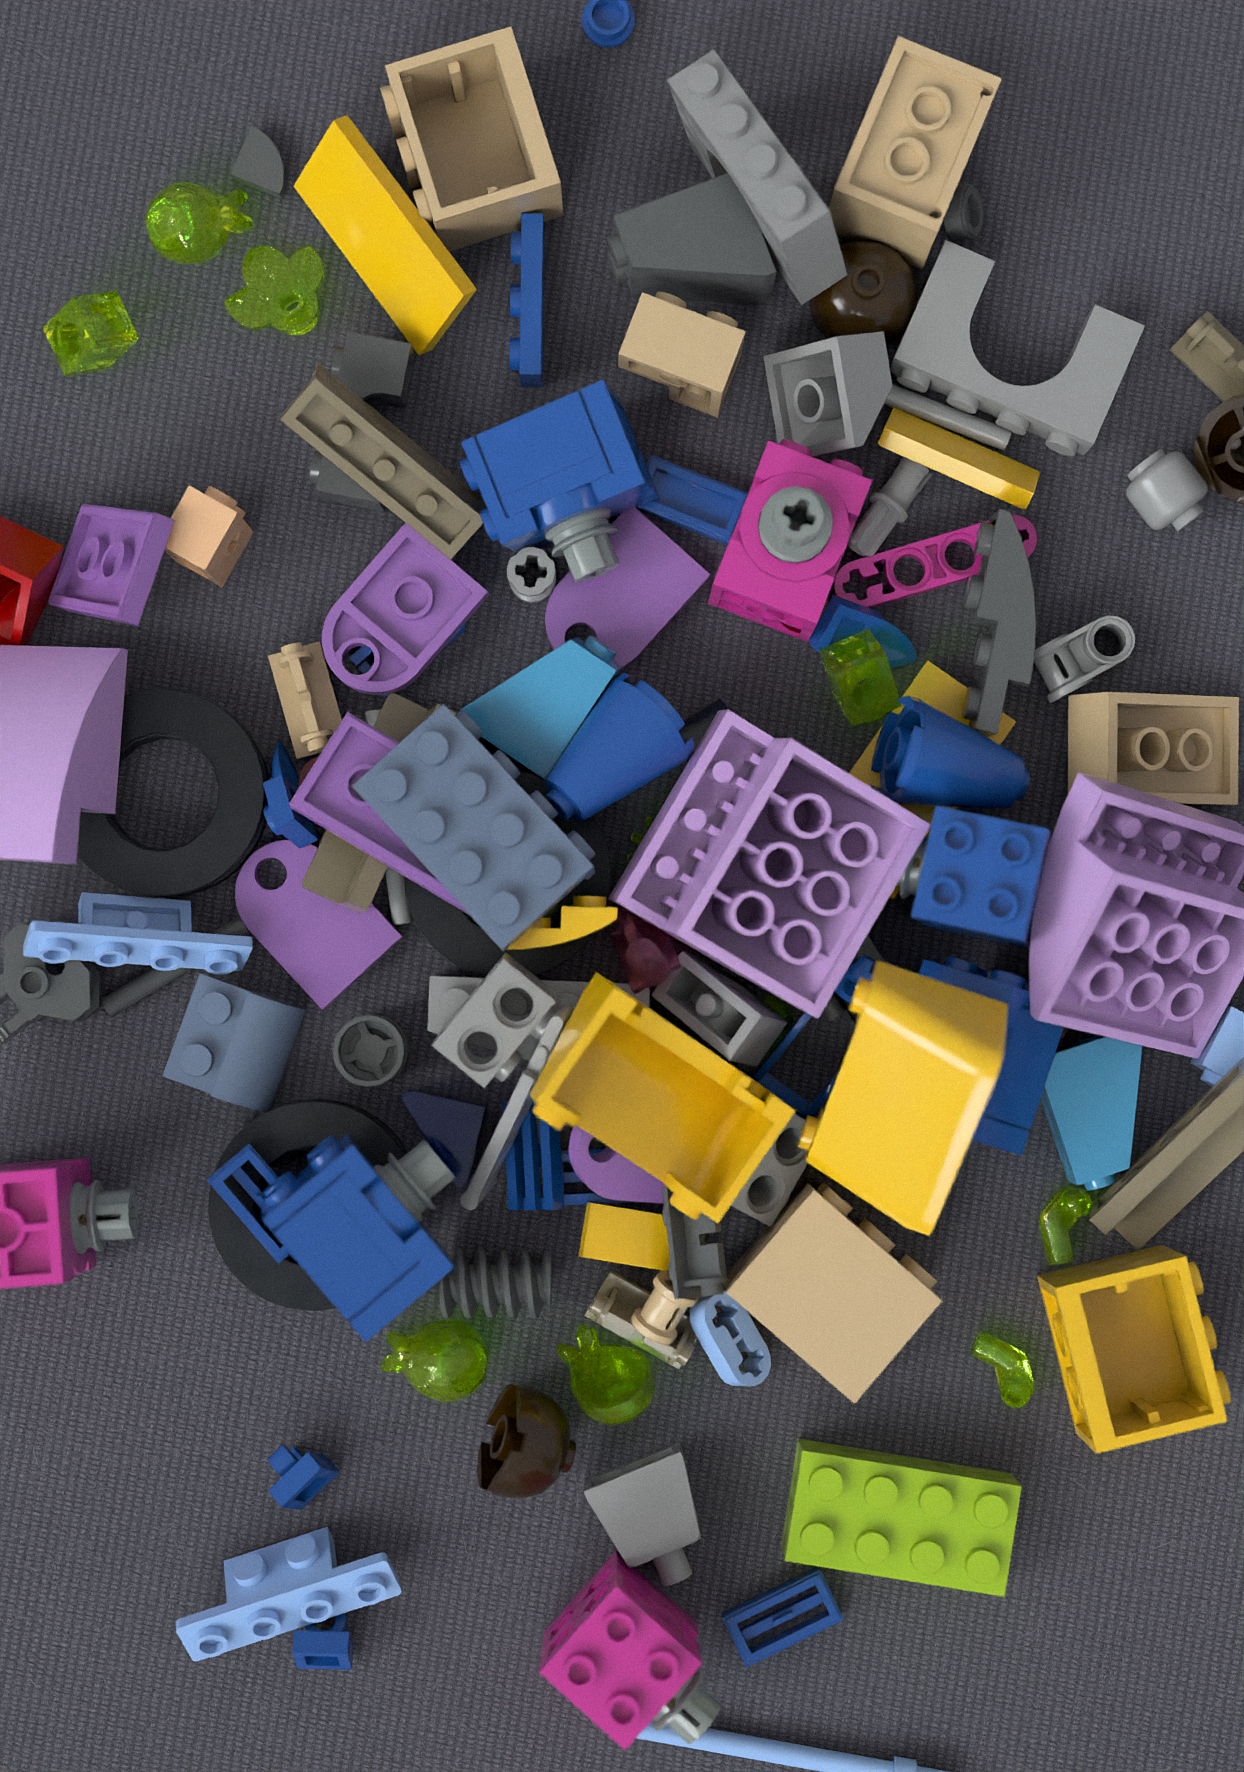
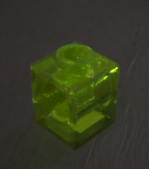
M117 290L73 296L42 328L64 376L107 370L139 340Z
M869 629L819 649L835 702L851 727L863 722L875 721L885 713L902 706L901 703L897 702L900 698L887 655ZM866 679L865 682L856 686L860 681Z

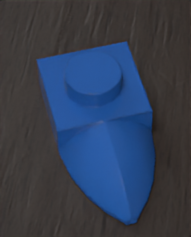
M835 595L832 596L808 640L817 652L871 669L901 667L916 662L918 658L914 646L908 637L897 626L884 620L878 611Z
M279 740L276 743L272 756L271 779L263 783L268 805L263 807V811L272 831L276 835L283 834L301 849L319 839L314 822L289 806L291 799L299 789V776L283 742Z

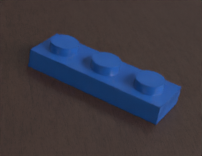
M521 213V231H511V264H521V284L510 285V317H520V338H510L509 366L510 371H519L521 387H543L545 250L543 213Z

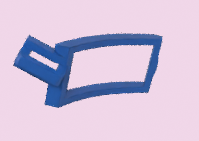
M863 954L855 964L850 963L834 992L851 1004L859 979L863 978L870 981L875 960ZM803 1011L751 1078L792 1107L796 1114L806 1120L808 1115L813 1116L830 1097L839 1070L811 1103L767 1073L812 1017Z

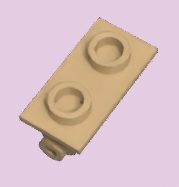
M320 641L302 646L301 642L288 644L280 648L281 652L269 655L268 658L296 759L322 753L341 723L342 718Z

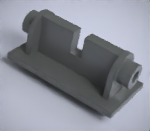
M662 1187L664 1200L662 1215L667 1228L670 1255L668 1271L673 1283L674 1299L724 1294L723 1283L728 1282L723 1243L706 1245L705 1234L722 1232L721 1220L717 1223L703 1213L700 1214L697 1220L690 1218L669 1202L674 1192L668 1187Z

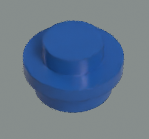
M589 0L582 12V28L586 37L593 44L602 48L618 47L625 43L633 33L635 15L632 6L627 0Z

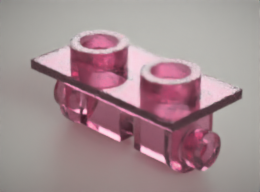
M613 903L611 907L617 908V921L613 923L618 929L611 933L634 995L649 986L662 983L670 974L682 968L669 934L618 904Z

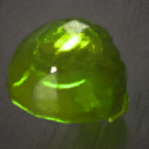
M193 182L172 183L164 187L149 202L145 214V226L150 244L161 257L178 264H201L209 260L225 245L230 232L241 234L252 230L254 227L252 219L237 209V207L247 202V194L243 190H234L225 195H220L208 186Z
M439 1319L421 1325L411 1335L391 1330L386 1334L387 1343L394 1351L393 1355L383 1358L380 1365L382 1371L404 1373L410 1385L425 1397L440 1402H458L477 1392L487 1378L490 1355L485 1339L468 1324L453 1319Z
M580 1323L576 1331L578 1350L565 1342L557 1343V1352L571 1371L570 1384L577 1404L592 1420L602 1424L617 1425L634 1421L647 1410L653 1400L655 1380L650 1361L641 1351L630 1346L617 1344L600 1345L596 1329Z

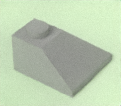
M884 331L836 336L763 356L778 444H780L781 440L797 442L811 450V457L864 445L892 388Z

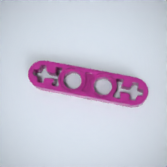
M1014 514L1012 517L1019 533L1024 537L1023 545L1028 558L1035 550L1037 533L1029 520ZM981 523L874 554L871 557L851 561L843 565L837 572L832 585L833 595L873 609L967 581L970 575L978 576L982 555L974 554L975 559L972 567L959 571L948 565L945 559L946 547L953 542H964L974 552L976 537ZM902 557H912L918 560L923 567L922 580L912 586H906L897 581L893 570L897 560ZM883 564L884 581L891 593L883 594V586L880 583L866 589L864 600H857L854 593L845 594L843 587L849 583L851 573H857L858 578L865 581L875 578L879 574L874 565Z

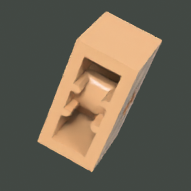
M189 485L170 518L175 521L164 551L175 562L223 588L254 532L244 521L243 518L246 512L236 506L238 503L236 500L211 486H208L206 492L202 493Z

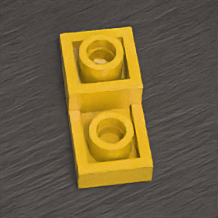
M573 896V906H561V929L550 928L551 918L542 917L506 950L546 948L586 937L617 921V908L606 907L607 897Z
M587 1202L578 1256L668 1271L670 1255L667 1228L663 1221V1215Z

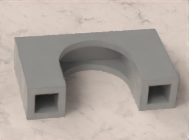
M715 50L707 53L669 78L667 82L693 151L712 178L726 173L731 176L760 226L775 268L800 304L803 305L846 277L847 271L829 209Z
M945 240L890 366V372L898 375L897 381L911 390L926 392L929 388L947 396L946 402L960 411L975 414L977 410L996 417V424L998 426L1008 429L1014 434L1025 435L1026 431L1040 436L1046 439L1045 445L1057 453L1075 456L1077 452L1085 455L1095 443L1145 325L1095 304L1085 318L1068 360L1059 374L1050 380L1036 385L1020 386L1003 382L983 368L973 352L970 341L971 318L995 261Z

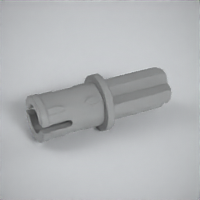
M903 457L880 492H873L869 499L872 505L851 533L847 545L862 557L873 556L897 522L904 523L907 519V509L932 476L928 473L929 470L924 465Z

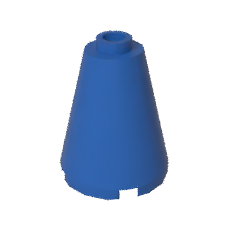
M622 673L613 679L544 781V786L548 792L544 797L557 811L559 818L565 821L572 818L582 822L681 765L693 755L695 748L693 738L684 743L678 732L685 725L681 716L661 694L646 682L640 680L635 686L626 683L630 675Z
M902 696L897 701L904 705L900 714L889 712L876 742L871 771L880 773V787L870 786L898 805L1007 809L1015 800L1020 801L1024 797L1029 785L1030 774L1025 769L1023 758L916 697Z

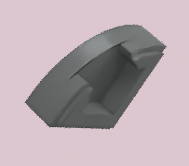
M250 126L231 171V177L234 181L283 199L286 188V176L280 153L273 141L265 133Z

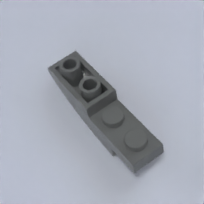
M1001 509L990 517L989 523L981 522L974 548V554L982 555L978 576L970 575L963 600V607L971 608L968 623L989 627L988 634L980 633L977 640L973 664L981 666L977 687L969 686L962 711V718L970 720L968 727L986 737L998 733L1007 686L1021 689L1030 685L1035 656L1036 613L1030 566L1022 538L1011 512Z

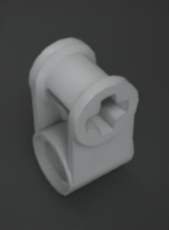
M1108 615L1085 625L1069 635L1068 633L1063 634L1035 649L1033 663H1035L1050 691L1046 696L1050 704L1092 682V678L1125 660L1135 646L1134 631L1126 620L1118 616ZM1101 629L1110 630L1118 637L1120 645L1119 651L1115 656H1104L1097 651L1094 645L1096 631Z

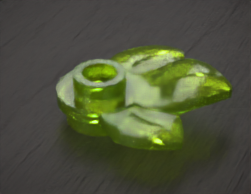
M309 245L300 248L289 259L279 250L270 246H257L249 249L242 263L243 278L247 286L225 299L224 305L228 313L239 324L251 330L273 326L284 334L297 336L309 332L316 325L319 318L320 302L316 293L325 278L324 264L319 255ZM298 302L295 309L285 311L289 305Z

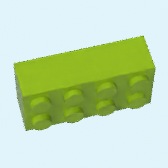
M798 1439L781 1549L785 1561L1005 1597L1022 1486L1012 1473Z

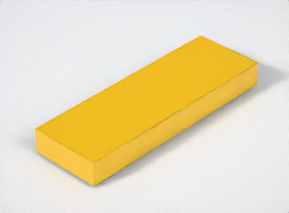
M893 407L877 443L887 450L1021 509H1027L1034 495L1040 471L895 407Z

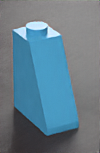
M589 635L586 641L577 637L564 643L460 709V711L463 710L484 733L481 737L543 779H546L609 683L618 676L623 667L613 661L617 653L604 642Z
M1096 1035L1056 1049L1042 1092L1041 1102L1068 1182L1075 1185L1084 1184L1087 1191L1099 1189L1117 1182L1115 1173L1130 1169L1142 1045Z

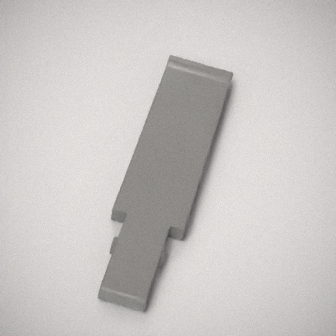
M562 1005L551 1017L527 1069L521 1075L469 1187L460 1197L461 1205L465 1209H475L497 1183V1175L533 1102L530 1093L574 1010L571 1005Z

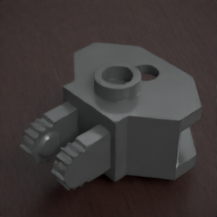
M19 923L3 937L4 972L0 975V1005L10 997L20 1011L0 1025V1046L15 1037L33 1021H43L48 1016L69 1021H85L101 1008V972L92 961L68 960L65 962V969L61 973L57 968V963H48L36 957H26L23 955V944L30 924Z

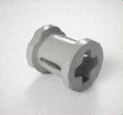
M536 547L523 548L509 560L507 577L514 595L522 601L529 603L541 602L551 595L557 582L555 564L544 550ZM529 564H538L540 573L547 576L546 578H537L535 587H527L524 577L518 576V573L527 572Z

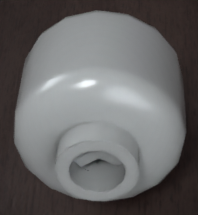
M1161 448L1127 475L1131 483L1126 489V497L1151 529L1160 530L1172 524L1177 531H1180L1204 512L1198 502L1202 500L1208 491L1207 482L1185 454L1180 451L1166 454Z

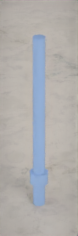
M652 1721L637 1737V1739L820 1772H949L917 1766L915 1759L893 1756L892 1761L711 1728H708L696 1741L688 1744L668 1725L656 1731L652 1726Z

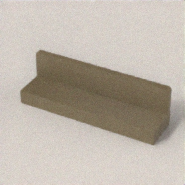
M318 363L313 369L311 380L281 414L280 420L449 559H452L483 524L480 511L486 509L485 501L324 366Z
M391 693L386 697L373 727L400 743L441 705L436 704L428 710L402 696ZM325 830L303 878L302 887L360 914L368 911L388 866L330 831Z
M1244 1057L1130 1165V1169H1126L1117 1178V1182L1111 1184L1091 1203L1090 1221L1105 1235L1114 1228L1135 1248L1143 1247L1244 1151Z

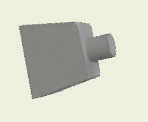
M680 1442L584 1481L583 1492L588 1503L629 1568L652 1560L663 1586L676 1584L692 1575L693 1572L683 1547L701 1539Z

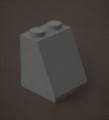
M728 173L613 215V235L607 237L610 249L607 256L617 284L626 281L632 297H640L642 292L654 297L656 292H665L684 301L757 306L770 302L776 269L758 222Z

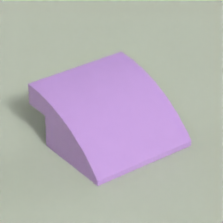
M0 645V860L76 864L80 812L115 814L127 649Z
M718 710L608 899L741 977L819 1019L931 825L792 738H773L730 710Z
M1078 772L1061 809L1048 846L1034 908L1029 953L1031 1015L1039 1021L1199 1059L1244 977V893L1237 888L1244 875V826L1234 820Z

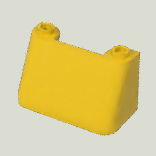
M877 961L870 981L860 978L856 985L849 1008L850 1011L859 1013L856 1028L826 1107L820 1110L817 1118L807 1116L797 1147L806 1150L804 1161L904 1227L930 1235L997 1078L1005 1048L1008 1004Z
M597 972L579 998L530 1093L531 1098L537 1103L532 1111L545 1122L558 1130H561L565 1123L573 1127L579 1126L663 1182L674 1192L669 1202L681 1212L694 1220H697L700 1214L703 1213L719 1223L795 1112L792 1107L763 1085Z

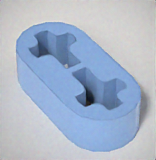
M726 1291L720 1295L699 1297L694 1306L690 1308V1323L718 1375L725 1383L731 1386H757L762 1383L769 1374L771 1356L768 1347L747 1310L729 1296ZM714 1306H721L723 1311L718 1316L720 1325H714L712 1319L717 1315ZM740 1352H747L748 1358L744 1361L746 1371H740L738 1367L743 1361Z

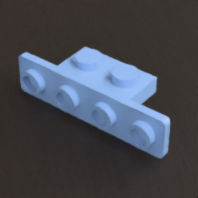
M82 892L78 902V924L32 921L23 944V955L26 957H36L48 963H62L68 960L94 961L98 965L105 967L137 964L150 965L152 968L161 971L195 968L205 969L209 973L221 975L243 970L253 945L252 937L192 932L191 901Z
M328 1527L224 1560L227 1603L178 1619L176 1621V1633L193 1661H200L401 1594V1585L387 1554L384 1552L337 1567L334 1539Z

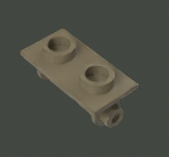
M1207 311L1170 348V351L1212 392L1225 402L1233 396L1244 394V345Z
M610 1270L584 1316L677 1369L681 1365L685 1366L695 1348L693 1345L697 1340V1336L690 1323V1315L687 1313L683 1314L675 1328L677 1337L672 1344L662 1345L646 1338L636 1330L630 1319L635 1309L643 1308L651 1293Z

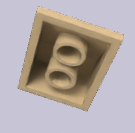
M1127 692L1069 695L1068 794L1078 772L1183 805H1238L1239 697Z

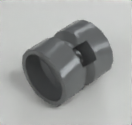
M373 1014L355 1017L345 1023L335 1036L332 1051L334 1063L343 1077L353 1084L370 1087L384 1084L400 1075L408 1064L411 1049L409 1037L401 1024L391 1017Z

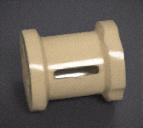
M661 1270L653 1280L655 1288L643 1308L635 1309L630 1321L636 1330L646 1338L662 1345H670L677 1337L675 1328L686 1309L693 1307L699 1297L674 1299L673 1283L670 1279L669 1271Z

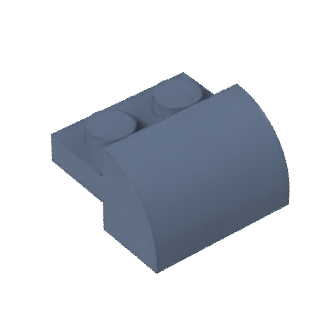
M200 973L162 1077L210 1093V1096L258 1111H271L307 1009Z

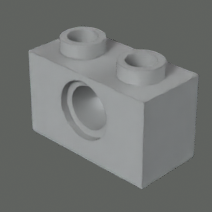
M684 951L680 953L651 995L729 1061L757 1066L788 1023L711 959Z

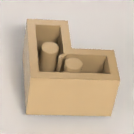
M642 292L618 353V367L669 386L668 399L718 418L741 359L746 331L737 328V321L722 313L709 311L704 316L686 309V302L672 294L656 292L654 297Z

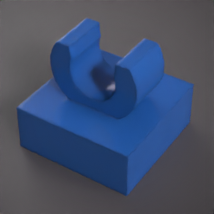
M282 1444L267 1459L272 1468L282 1477L268 1492L282 1508L302 1510L340 1471L327 1456L310 1452L303 1455L296 1447L293 1446L289 1450L285 1444Z
M345 1613L335 1616V1623L328 1630H319L316 1628V1623L304 1626L306 1631L294 1630L292 1654L297 1669L352 1670L354 1648L350 1632H346L347 1620Z

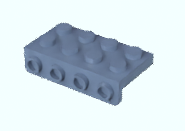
M443 704L352 786L504 952L583 879L588 880L595 874L594 865L589 860L596 854L577 832L573 830L566 836L552 820L558 813L540 792L535 790L532 794L528 795L518 785L515 779L521 773L505 754L498 750L491 755L480 744L478 739L484 733L463 710L454 716Z

